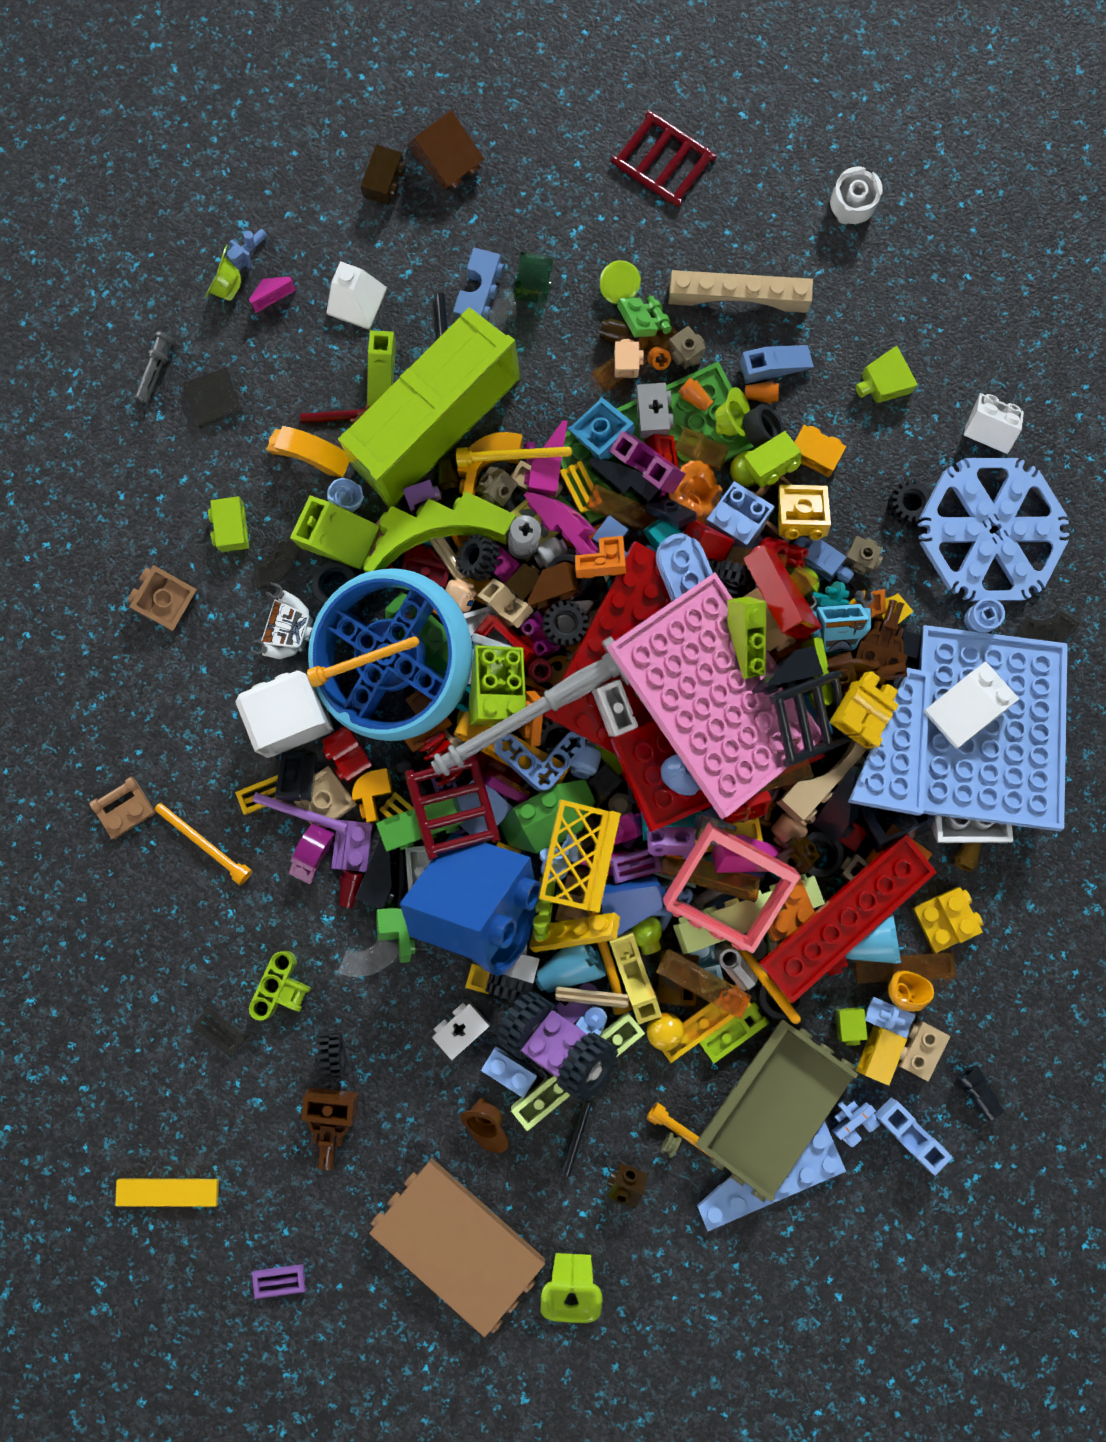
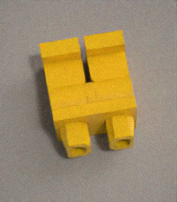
M865 672L859 681L851 683L848 692L829 722L844 734H849L848 737L865 749L880 746L883 740L880 736L886 724L892 718L893 711H896L899 705L894 701L898 690L888 684L883 685L878 690L876 685L880 678L874 672Z

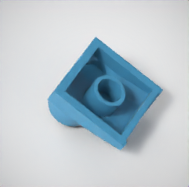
M601 397L595 405L567 429L591 451L595 459L608 460L614 455L609 450L621 431L632 435L635 425Z

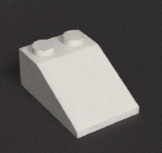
M984 662L923 712L950 743L958 749L1005 713L1019 700V697L991 666Z

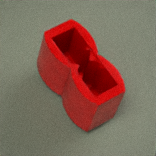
M342 727L322 740L324 747L321 749L328 760L333 758L337 765L334 770L341 781L346 779L350 783L374 768L353 732L347 727Z

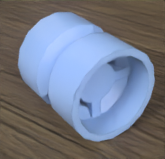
M985 598L967 610L964 622L969 631L989 633L1002 624L1005 618V610L999 601L993 598Z

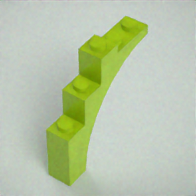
M467 491L464 492L461 498H457L453 510L429 498L425 505L419 507L416 517L391 506L388 512H384L380 518L379 525L382 535L376 542V549L372 556L369 555L364 562V572L386 569L394 560L411 548L441 537L454 535L473 536V534H478L506 545L509 539L510 527L513 520L516 519V515Z

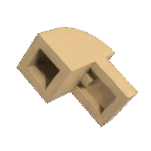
M494 578L477 595L494 614L509 626L513 625L516 628H519L534 611L531 606L517 598L506 585Z

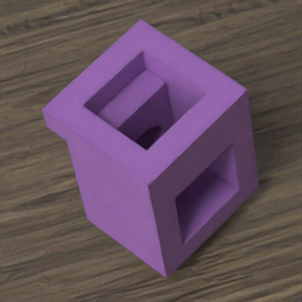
M430 480L403 489L410 511L414 517L416 516V511H418L421 505H425L428 498L435 502L442 499L438 487H432Z

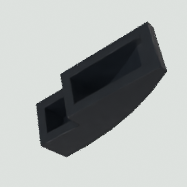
M591 458L588 461V470L622 499L630 493L646 506L647 503L655 500L660 495L661 490L645 479L643 474L634 469L606 460Z

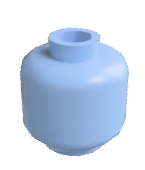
M585 741L584 749L569 766L573 776L580 779H588L597 773L601 761V753L596 749V745Z

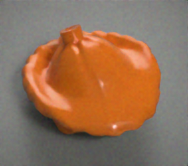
M692 460L681 466L680 470L686 473L675 492L673 494L668 493L669 499L697 512V520L707 525V518L719 503V497L723 490L718 485L717 478L708 464H704L700 460Z

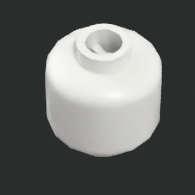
M552 537L538 544L536 549L538 554L534 558L540 569L543 567L546 569L555 557L562 554H570L563 539L559 540L556 537Z

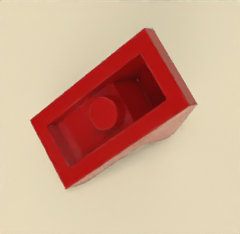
M698 520L688 524L684 534L696 539L700 543L706 557L720 562L726 560L735 540Z

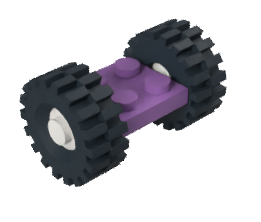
M528 992V995H522L521 1000L517 999L514 1002L515 1006L508 1009L507 1017L504 1016L502 1019L504 1023L498 1030L501 1032L498 1034L499 1044L519 1059L525 1060V1058H530L557 1077L558 1086L579 1102L583 1103L585 1100H591L592 1096L595 1097L598 1094L599 1089L602 1090L605 1086V1081L611 1077L609 1075L610 1072L615 1069L614 1063L618 1060L616 1056L618 1055L617 1047L595 1032L587 1034L560 1016L558 1009H556L557 1007L538 993Z

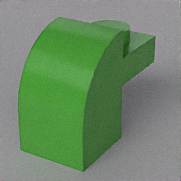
M397 908L377 909L378 941L398 939L400 963L410 962L411 954H415L414 939H410L413 937L409 936L402 910Z

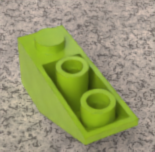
M370 330L367 405L369 407L393 385L397 346L394 332Z
M751 597L727 600V625L743 679L766 675V601Z

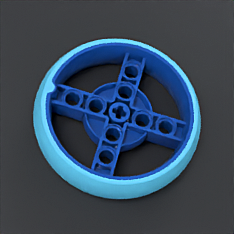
M375 570L349 580L336 590L321 608L314 622L309 640V669L316 666L328 668L335 665L337 636L355 647L354 658L411 637L419 639L418 646L396 653L391 656V659H388L390 657L388 656L357 667L360 678L348 698L340 685L337 675L329 677L325 685L315 688L326 709L342 725L365 737L384 741H398L409 739L431 730L447 718L455 709L466 690L470 678L473 649L469 627L461 609L441 586L421 574L408 570ZM391 587L410 590L394 618L381 619L368 625L350 613V610L361 599L374 591ZM416 607L417 616L413 619L411 612ZM433 609L436 610L442 621L448 641V666L445 676L425 663L426 649L420 636V632ZM353 624V625H354V632H353V634L351 635V633H350V626ZM403 628L405 631V636L401 640L399 633L400 630ZM372 636L374 643L370 648L368 641L369 638ZM409 662L412 664V671L410 673L406 670ZM378 670L381 674L379 681H377L375 678V674ZM428 675H430L432 679V683L429 687L426 685V677ZM411 685L432 699V702L423 711L404 721L382 722L371 718L386 691H398ZM365 691L368 693L367 702L363 698Z

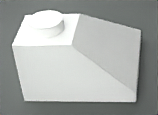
M340 261L331 283L326 313L332 317L370 330L387 287L364 270Z

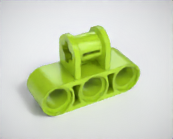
M282 951L272 956L249 1006V1013L255 1020L260 1021L271 1017L275 1013L278 1004L301 1011L302 1007L300 1005L306 992H309L311 988L291 978L297 963L296 957L292 952ZM282 955L286 956L289 960V965L286 969H282L278 965V960ZM271 978L278 982L279 986L276 992H272L268 988V981ZM261 1001L268 1006L266 1015L258 1012L257 1006Z

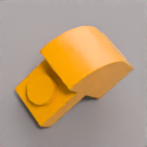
M385 768L367 772L356 781L353 787L352 800L355 802L363 800V804L359 805L362 819L366 818L368 823L379 822L375 798L393 794L389 770Z

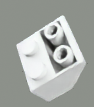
M980 393L965 426L964 436L1008 454L1022 430L1024 411H1021L1015 404L1009 403L1007 405L1000 402L997 397L991 394L984 395Z

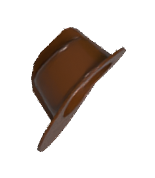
M480 1098L471 1110L461 1114V1122L469 1130L476 1142L484 1149L493 1153L504 1152L508 1148V1139L501 1128L502 1113L485 1098Z

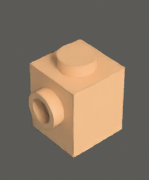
M631 339L615 342L614 378H638L639 365H643L644 352L639 350V342H634Z

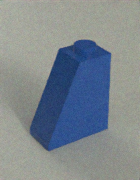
M656 876L632 879L617 884H605L600 907L601 915L615 912L620 916L617 934L619 936L663 908L662 899L666 894L664 884H659Z

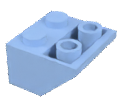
M734 481L707 518V525L735 540L733 546L747 554L763 531L775 506Z

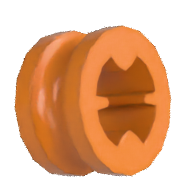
M657 346L649 351L647 362L657 370H664L671 362V355L667 350ZM660 354L662 355V360H658V363L656 362V357H660Z

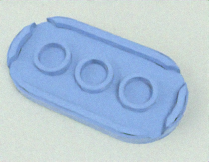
M678 533L669 536L661 542L657 549V567L671 602L713 574L700 543L686 534Z

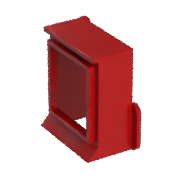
M488 614L474 633L488 637L495 628L514 647L523 648L525 673L530 664L538 657L533 649V644L535 643L528 636L520 637L500 617Z

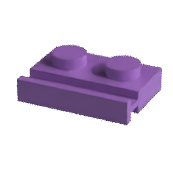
M338 820L348 824L345 833L336 831L331 868L366 872L369 866L374 824Z

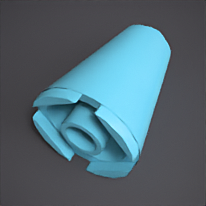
M890 914L847 953L846 959L894 964L901 963L893 914Z
M590 944L561 948L537 971L535 981L541 991L545 990L547 993L555 992L557 987L569 988L600 979L605 976L606 970L598 950L594 951Z

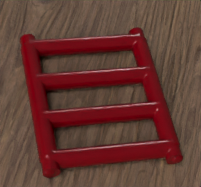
M648 110L645 114L646 119L619 155H614L610 162L679 208L683 202V196L710 161L713 162L717 155L656 113ZM655 124L664 132L639 166L635 168L627 163L626 160L652 125ZM673 136L682 142L683 145L656 181H654L644 173ZM690 149H692L702 157L673 194L663 185Z
M476 754L464 760L462 768L455 765L449 769L450 774L470 769L474 783L421 796L417 782L443 776L444 774L438 775L434 768L415 773L414 770L405 771L407 785L429 860L436 858L437 854L491 840V842L500 841L498 828ZM477 792L480 807L431 820L427 819L424 806ZM484 816L487 831L434 845L431 830Z

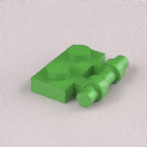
M653 296L646 298L647 304H643L641 298L619 299L617 307L634 337L655 336L657 330H662L664 334L671 332L670 319L666 314H663L662 305Z

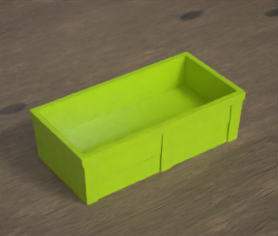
M468 307L429 349L338 438L353 469L382 498L384 504L389 509L391 506L395 507L405 497L404 488L416 485L521 379L515 340L509 335L503 334L472 308Z

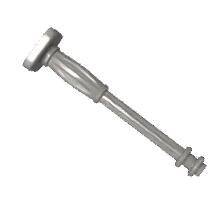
M608 637L602 641V646L607 654L603 655L601 660L570 675L550 690H546L544 692L545 696L464 744L456 748L450 745L448 747L449 752L442 756L436 753L434 755L435 760L431 762L438 775L443 773L445 776H448L450 768L455 765L462 768L464 766L463 761L545 712L551 709L557 711L558 708L581 698L611 677L616 678L620 675L626 685H631L606 649L608 645L614 642L613 638Z

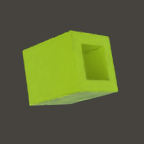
M835 1009L838 1040L845 1041V1045L849 1046L860 1045V1040H867L864 1009Z

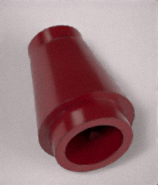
M536 659L530 664L528 673L534 682L545 683L551 678L553 668L547 660ZM541 666L542 672L536 675L534 672L536 670L535 667Z
M344 870L343 875L340 876V906L354 907L355 897L363 880L362 873Z

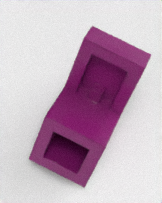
M312 823L293 853L289 874L311 884L315 879L321 860L329 851L335 833Z

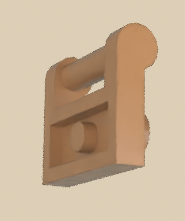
M132 776L125 780L126 783L99 800L96 798L89 802L111 839H116L156 813L139 784ZM133 792L134 797L109 813L104 809V807L126 793Z

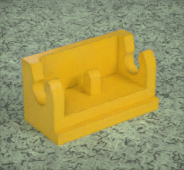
M873 1024L855 1071L890 1085L907 1038Z

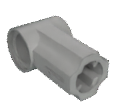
M723 942L718 944L714 951V956L718 963L742 992L752 988L758 978L737 949L731 943ZM733 952V955L729 960H723V955L725 953Z

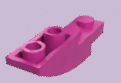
M531 492L524 494L528 500L529 508L533 512L538 513L542 518V525L549 531L561 532L562 536L576 547L575 552L577 555L600 553L589 538L595 532V529L578 512L551 497Z

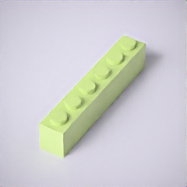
M801 874V880L813 908L825 904L815 876L806 877L805 874ZM778 883L770 885V891L762 893L761 890H756L746 894L748 899L739 902L737 897L724 902L725 907L716 909V906H712L701 911L744 934L749 931L775 889V885ZM685 917L678 918L680 923L673 925L683 954H689L722 942L713 937L708 929L704 927L698 929L692 926Z
M626 1012L608 1025L599 1036L616 1046V1050H618V1055L616 1056H619L645 1033L632 1016ZM552 1074L544 1078L527 1092L524 1098L521 1097L511 1106V1112L527 1131L570 1096L558 1086L557 1077Z

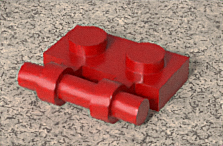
M768 790L761 793L758 791L729 816L723 818L726 825L739 821L744 823L765 816L772 800Z

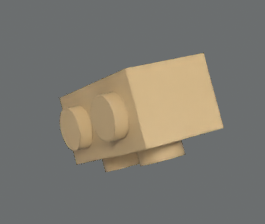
M917 1020L916 1024L913 1023L910 1026L907 1036L909 1038L900 1054L897 1066L929 1081L950 1036Z

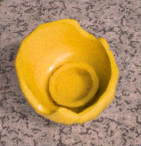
M663 1012L661 1017L650 1020L647 1026V1037L651 1045L657 1049L672 1050L679 1045L685 1035L683 1022L676 1015Z

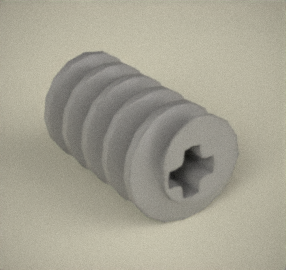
M522 515L513 520L511 524L508 550L517 559H528L536 553L541 535V527L535 518Z

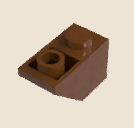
M563 562L542 570L527 601L528 605L538 608V610L550 608L552 602L558 600L563 602L570 601L575 598V594L581 593L573 564Z

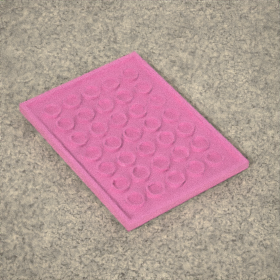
M713 573L608 645L606 649L717 814L723 819L787 768L783 765V759L786 757L775 706L769 701V697L775 693L764 696L763 692L752 693V690L764 676L743 679L727 625V600L733 598L717 574ZM766 650L767 674L776 663ZM790 698L785 700L784 703L796 754L803 751L804 746L794 699ZM807 711L812 740L815 746L822 740L821 732Z

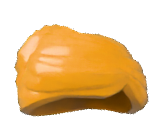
M897 971L888 985V993L891 1001L899 1009L915 1012L921 1011L932 1001L934 988L930 981L918 974L909 971Z

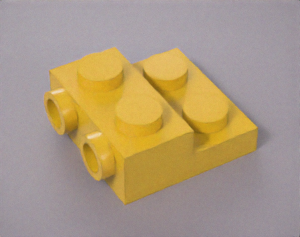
M779 485V535H784L790 540L797 539L799 536H809L812 540H820L823 537H827L831 526L828 486Z
M955 887L912 908L933 953L940 952L956 943H962L983 933L980 928L983 926V921L977 912H972L969 906L972 903V899L966 890L962 891L961 887Z

